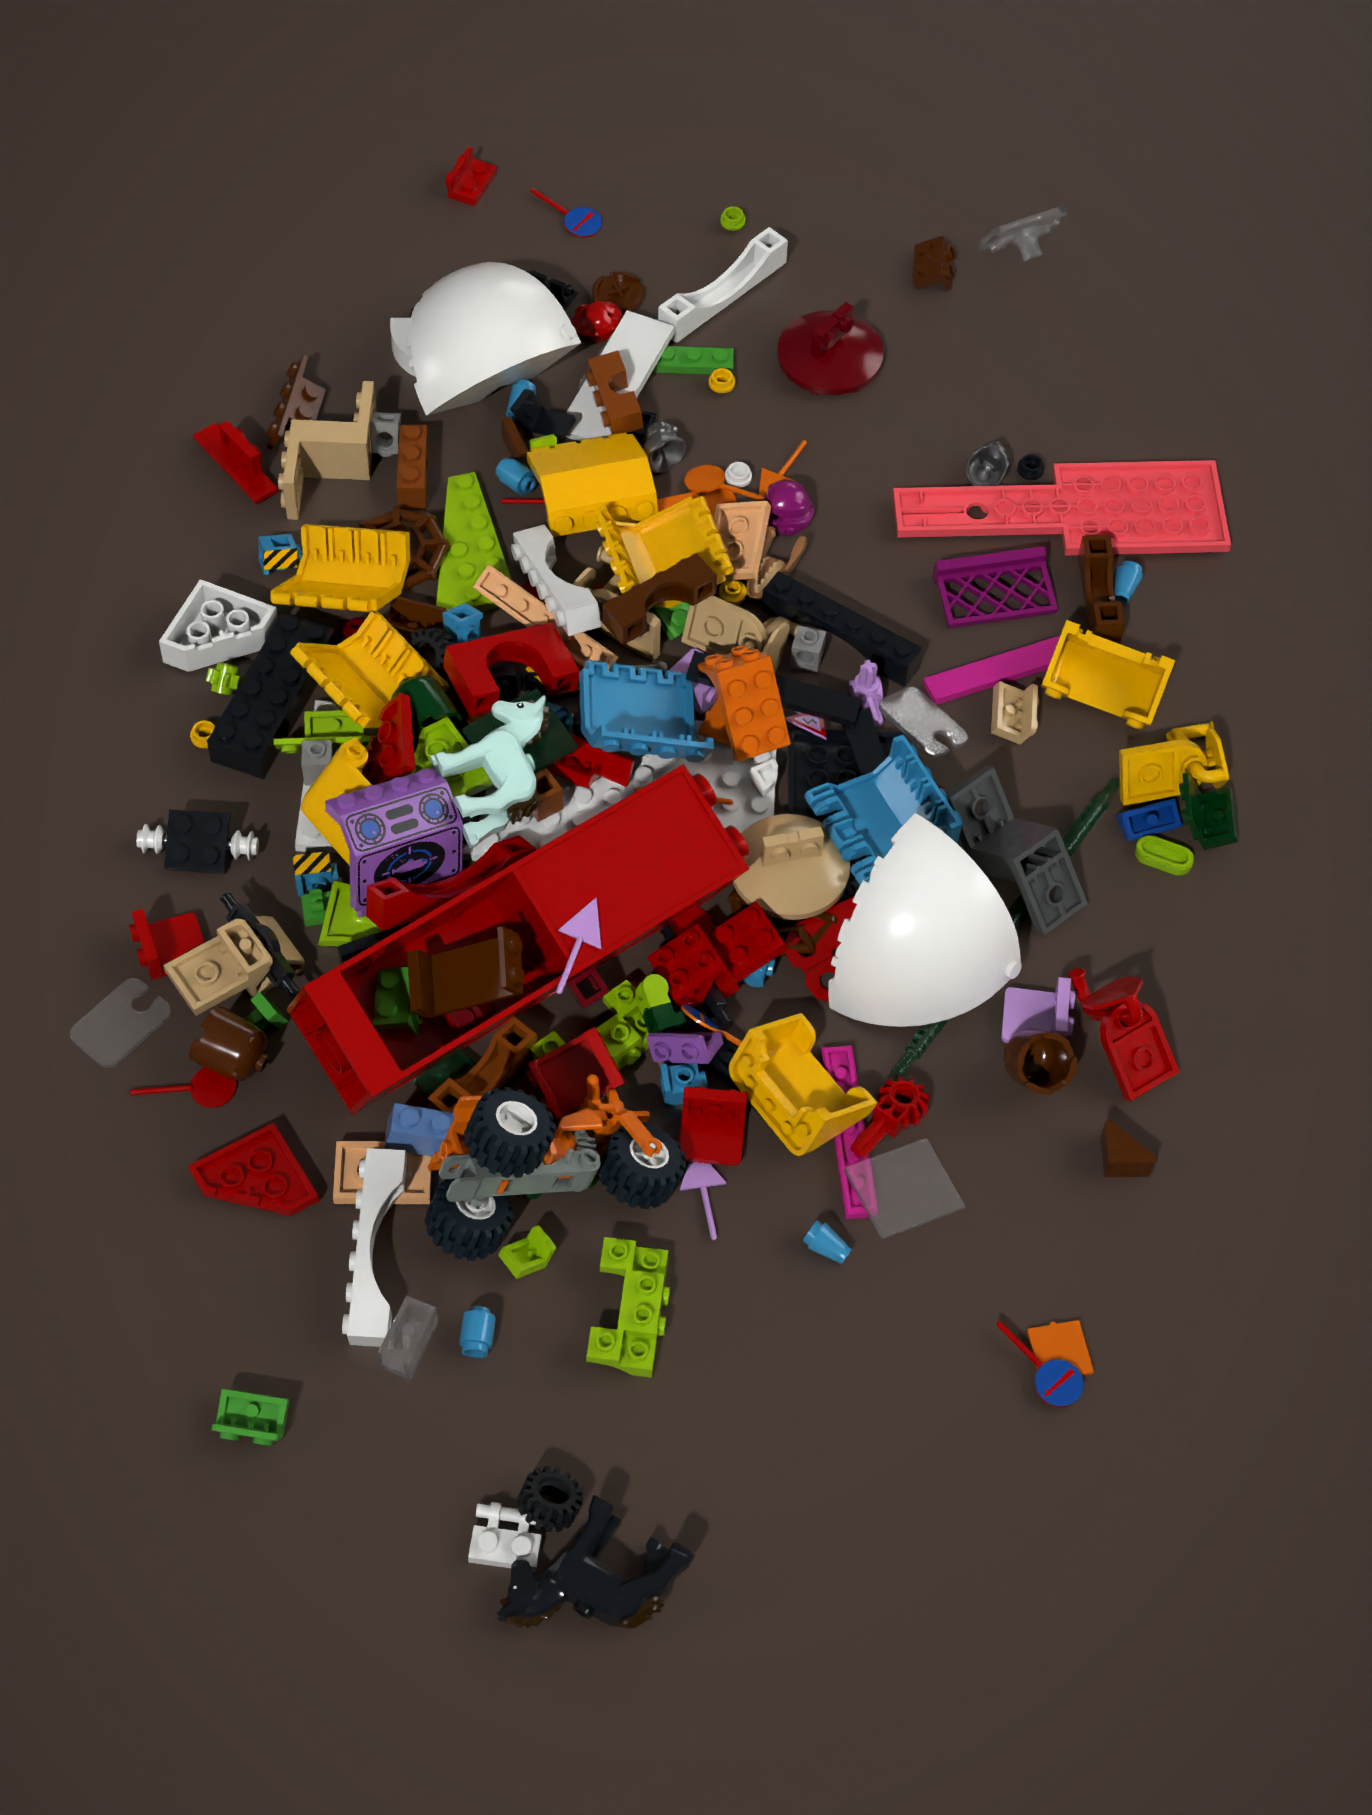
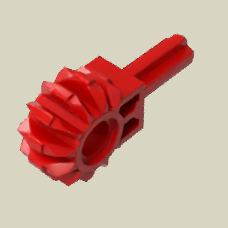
M899 1076L896 1082L888 1079L884 1087H880L871 1124L851 1145V1150L856 1157L865 1158L886 1134L895 1138L903 1128L906 1130L909 1127V1123L918 1126L921 1118L927 1116L929 1109V1094L924 1093L923 1084L914 1085L913 1077L908 1081H904Z

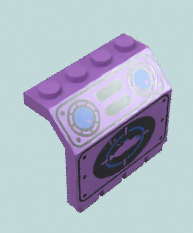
M433 767L422 769L419 772L403 777H396L381 784L367 786L352 793L341 794L336 798L325 801V811L340 825L349 848L350 906L360 918L366 916L367 885L391 877L413 884H430L445 880L462 872L463 821L454 803L448 782Z

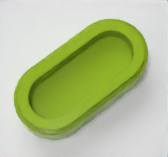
M1153 835L1141 837L1136 844L1135 856L1138 861L1145 865L1178 876L1187 874L1192 868L1194 855L1185 846Z

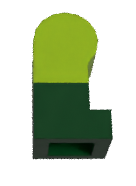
M658 974L648 975L637 986L635 997L648 1033H671L678 1031L687 1020L683 1010L679 1012L674 1011L667 994L669 990L668 983L665 978Z

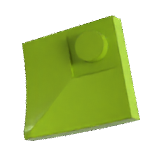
M333 880L318 945L340 946L383 931L366 916L360 918L350 906V884Z

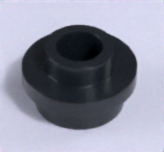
M1025 455L1018 462L1017 472L1024 479L1036 480L1044 474L1045 466L1042 459L1037 455Z

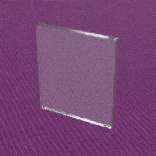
M927 1138L853 1164L844 1169L882 1240L965 1208L964 1202L961 1200Z

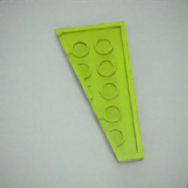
M475 472L448 477L443 535L445 539L450 541V549L445 553L440 564L436 606L449 610L466 603L480 612L500 608L473 588L488 564L511 579Z

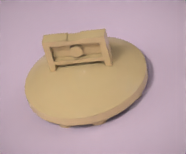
M780 814L761 819L741 833L749 848V857L744 859L749 870L732 883L737 893L749 906L757 901L767 916L785 921L799 920L823 913L832 907L843 895L849 880L850 861L845 862L820 821L802 815Z

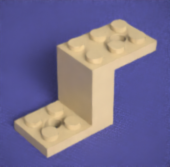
M363 381L362 392H357L356 408L359 409V413H354L353 422L291 419L290 431L286 430L284 437L287 452H282L281 457L284 473H279L278 488L283 490L281 492V507L286 508L287 519L298 520L304 477L370 480L373 453H371V419L373 413L377 412L374 381Z

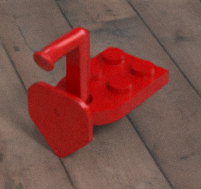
M1075 968L1069 971L1068 978H1071L1083 1012L1092 1020L1101 1021V1043L1125 1100L1132 1101L1180 1072L1157 1014L1148 1004L1138 999L1137 995L1143 985L1142 978L1134 976L1122 977L1091 994L1085 980L1086 971L1082 968Z

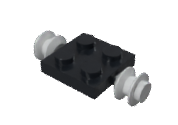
M169 809L167 834H165L161 825H158L154 831L149 830L148 825L144 824L143 830H138L136 842L137 847L142 849L143 854H146L148 848H154L156 855H159L164 846H166L165 870L226 874L228 850H231L235 860H238L241 854H245L248 860L251 861L253 855H258L259 838L254 837L253 831H250L247 837L242 836L240 830H237L232 838H229L231 819L229 813Z

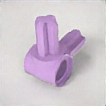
M865 660L864 664L860 666L859 674L854 680L849 681L850 696L862 699L859 709L869 710L873 724L877 728L883 724L879 707L883 700L882 684L879 676H876L877 664L871 663L870 660Z

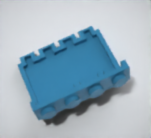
M586 660L585 668L579 672L581 733L591 747L601 748L605 752L627 751L636 756L652 754L658 755L662 759L686 758L689 762L704 760L714 749L713 738L708 737L704 742L695 741L693 682L687 681V673L666 670L663 678V671L661 669L638 667L636 675L635 666L611 663L608 671L607 662Z

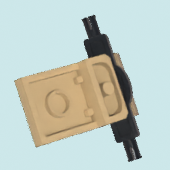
M231 892L223 894L220 898V901L229 911L226 916L229 923L216 929L218 936L163 965L166 974L195 1016L244 989L253 998L259 991L264 993L273 987L284 988L289 998L293 1000L300 989L292 979L298 973L306 970L304 959L274 917L254 916L247 904L237 903Z

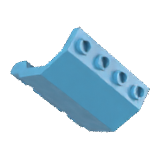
M904 734L893 738L889 756L872 772L839 785L827 782L810 789L804 796L815 815L819 817L837 811V813L827 817L823 821L822 826L845 862L862 856L866 857L853 864L850 869L859 885H861L863 880L869 883L871 870L875 866L873 863L878 856L884 859L894 845L891 842L892 837L914 813L931 822L956 843L963 826L961 816L957 811H953L948 803L946 793L942 788H938L933 780L931 770L923 765L918 757L917 749L913 744H909Z

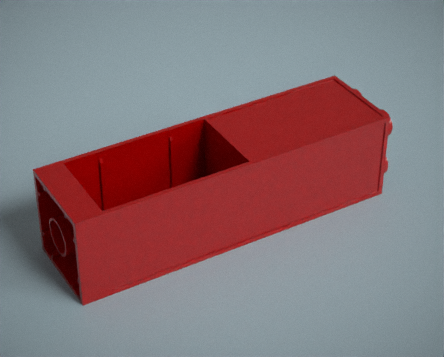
M682 764L304 985L287 1007V1011L351 1115L353 1116L505 1024L513 1016H518L556 993L576 942L575 938L558 930L596 897L601 950L582 942L567 982L592 966L595 968L599 967L657 932L664 925L670 924L713 898L748 871L749 867L744 859L749 857L748 845L742 834L734 826L729 825L724 828L714 813L712 807L716 805L717 799L708 780L699 773L691 776L686 766ZM501 926L520 934L523 944L521 961L525 975L523 982L524 994L493 1002L497 1010L490 1019L462 1035L448 1014L429 1019L424 1017L423 1023L419 1024V1034L413 1036L406 1028L376 1031L372 1025L378 969L408 967L407 952L419 949L434 955L497 938V927Z

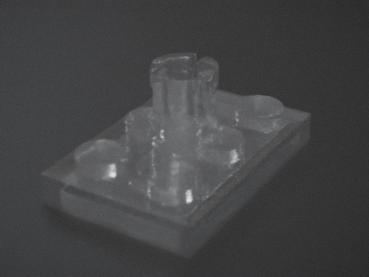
M1062 205L995 227L978 242L981 252L991 249L992 253L1006 248V244L1014 242V245H1018L1020 248L1023 262L1033 260V257H1040L1043 255V252L1039 246L1038 238L1051 233V229L1061 225L1060 221L1068 215L1065 206Z

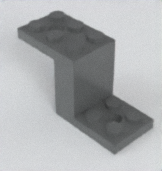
M984 767L946 794L948 803L953 811H957L961 816L963 826L959 837L966 853L985 875L1017 883L1037 934L1045 936L1088 904L1058 828L1014 818L994 767ZM981 800V812L976 814L975 805ZM1055 886L1054 899L1050 901L1049 892Z

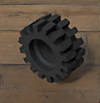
M438 628L421 629L410 634L412 638H407L406 641L425 660L427 644H431L434 647L436 661L434 665L430 666L443 679L448 677L443 667L446 646L456 643H450L453 639L451 634L445 635L446 631L443 629L438 630Z
M544 1466L542 1471L538 1467L534 1469L533 1473L530 1472L527 1475L518 1495L517 1506H521L519 1509L521 1515L527 1514L525 1521L528 1524L532 1521L536 1522L534 1528L540 1530L541 1525L545 1526V1532H551L553 1527H555L556 1532H560L563 1530V1527L567 1529L574 1522L583 1502L582 1487L577 1488L579 1484L577 1479L569 1480L571 1477L569 1472L566 1471L562 1475L560 1474L561 1468L557 1467L551 1472L550 1466ZM540 1494L550 1495L556 1498L560 1504L550 1503L542 1498Z

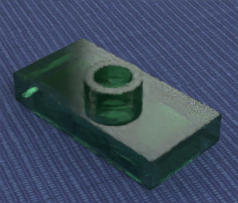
M459 1048L417 1075L414 1085L429 1097L448 1078L458 1079L464 1076L477 1062Z

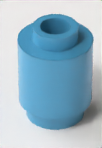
M504 458L498 464L496 476L499 478V481L517 494L525 495L535 488L536 477L534 473L518 460Z
M474 1306L469 1311L463 1313L459 1341L463 1355L473 1358L488 1356V1350L492 1349L496 1316L490 1313V1309Z

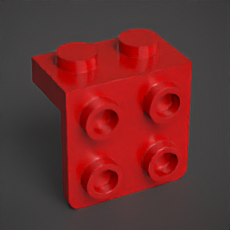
M143 908L131 912L134 924L128 925L133 943L138 941L141 948L136 950L141 967L147 966L151 980L168 976L163 965L205 943L196 915L192 912L150 924L147 923Z
M702 1086L684 1087L679 1140L681 1145L679 1150L684 1151L686 1156L684 1161L737 1166L741 1163L747 1092H739L734 1089H707Z

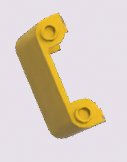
M1066 620L1041 685L1042 688L1046 689L1044 694L1059 700L1064 696L1126 719V725L1135 729L1142 730L1143 726L1149 727L1155 716L1175 660L1163 655L1161 658L1153 657L1151 659L1152 654L1149 652L1145 654L1094 635L1089 630L1082 634L1083 630L1079 628V624Z
M356 737L340 746L305 793L301 803L303 814L349 866L350 852L340 825L325 811V801L336 798L341 794L352 793L371 786V783L358 770L366 765L368 751Z
M802 1013L749 1029L729 1063V1074L732 1081L741 1092H747L748 1101L789 1151L797 1156L814 1151L867 1117L877 1104V1101L871 1094L860 1086L851 1088L845 1094L810 1051L815 1044L816 1033L811 1023Z

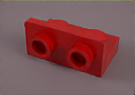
M468 147L463 155H459L453 170L449 171L446 175L445 185L447 186L448 198L476 207L497 175V166L474 159V149Z

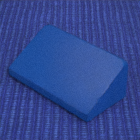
M1175 798L1115 814L1127 842L1146 835H1154L1183 827Z

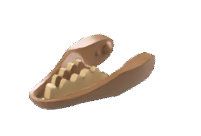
M767 526L757 579L747 580L746 589L749 598L762 599L763 588L778 571L787 576L793 571L806 549L807 537L800 536L792 549L790 560L786 563L767 556L768 550L776 537L775 527Z

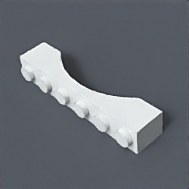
M768 227L749 242L738 259L715 281L695 292L677 293L661 304L658 309V320L675 326V333L671 339L676 343L786 264L788 240Z
M545 524L514 532L515 544L511 545L515 561L519 560L522 572L524 574L528 573L530 584L532 587L536 586L539 598L541 600L545 599L548 612L554 613L557 626H562L568 636L601 627L598 602L590 590L565 582L551 571L557 559L553 536Z
M367 1148L366 1159H360L359 1178H364L363 1189H357L356 1209H360L359 1220H354L352 1239L357 1240L356 1251H351L349 1257V1271H354L353 1283L347 1282L346 1302H350L349 1314H344L342 1323V1334H347L350 1345L389 1347L392 1312L390 1305L381 1294L374 1278L373 1248L377 1231L384 1216L392 1204L405 1192L408 1164L406 1150Z

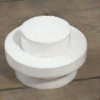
M734 462L726 469L725 480L731 486L737 488L745 487L752 480V472L747 464Z

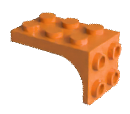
M747 645L734 647L731 649L732 653L723 656L722 654L709 655L705 657V662L698 664L699 671L704 672L710 678L718 694L733 759L737 762L791 744L771 656L760 652L758 649L748 648Z

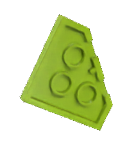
M448 717L421 730L419 743L414 753L415 769L410 774L419 772L422 769L432 768L430 756L442 751L445 753H457L469 746ZM484 767L444 778L449 784L453 798L462 794L471 797L493 786Z

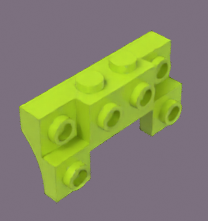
M627 979L603 996V1003L614 1016L597 1027L618 1069H621L626 1064H633L644 1051L649 1049L646 1039L649 1033L635 997L636 989ZM553 1031L531 1046L530 1054L536 1060L566 1043Z
M604 1237L600 1272L625 1277L617 1329L591 1326L586 1362L611 1366L625 1371L632 1376L652 1378L657 1337L664 1336L666 1317L660 1316L661 1307L668 1306L670 1287L664 1286L668 1250L637 1247L634 1240Z

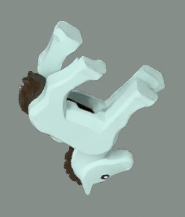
M545 695L536 702L532 699H529L528 702H495L491 709L493 716L506 725L495 729L479 742L469 745L460 752L445 753L442 751L430 756L431 767L443 778L484 767L491 782L497 788V791L489 796L470 797L462 794L454 797V803L463 818L489 814L478 822L470 821L462 825L463 835L469 848L476 847L494 833L504 831L509 821L514 825L517 821L521 822L524 816L529 817L539 803L536 777L533 772L535 764L532 756L529 753L525 754L523 749L531 746L533 742L539 741L542 738L541 735L548 731V726L550 725L548 721L551 719L550 712H548L549 706L545 705Z

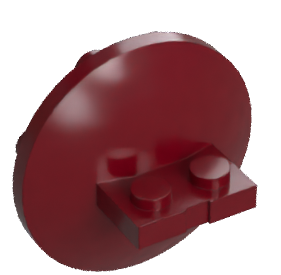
M845 301L836 311L812 312L792 321L781 333L778 341L777 358L780 368L788 380L808 390L813 395L856 393L872 382L878 375L883 363L884 351L882 341L877 332L868 323L853 315L854 306Z

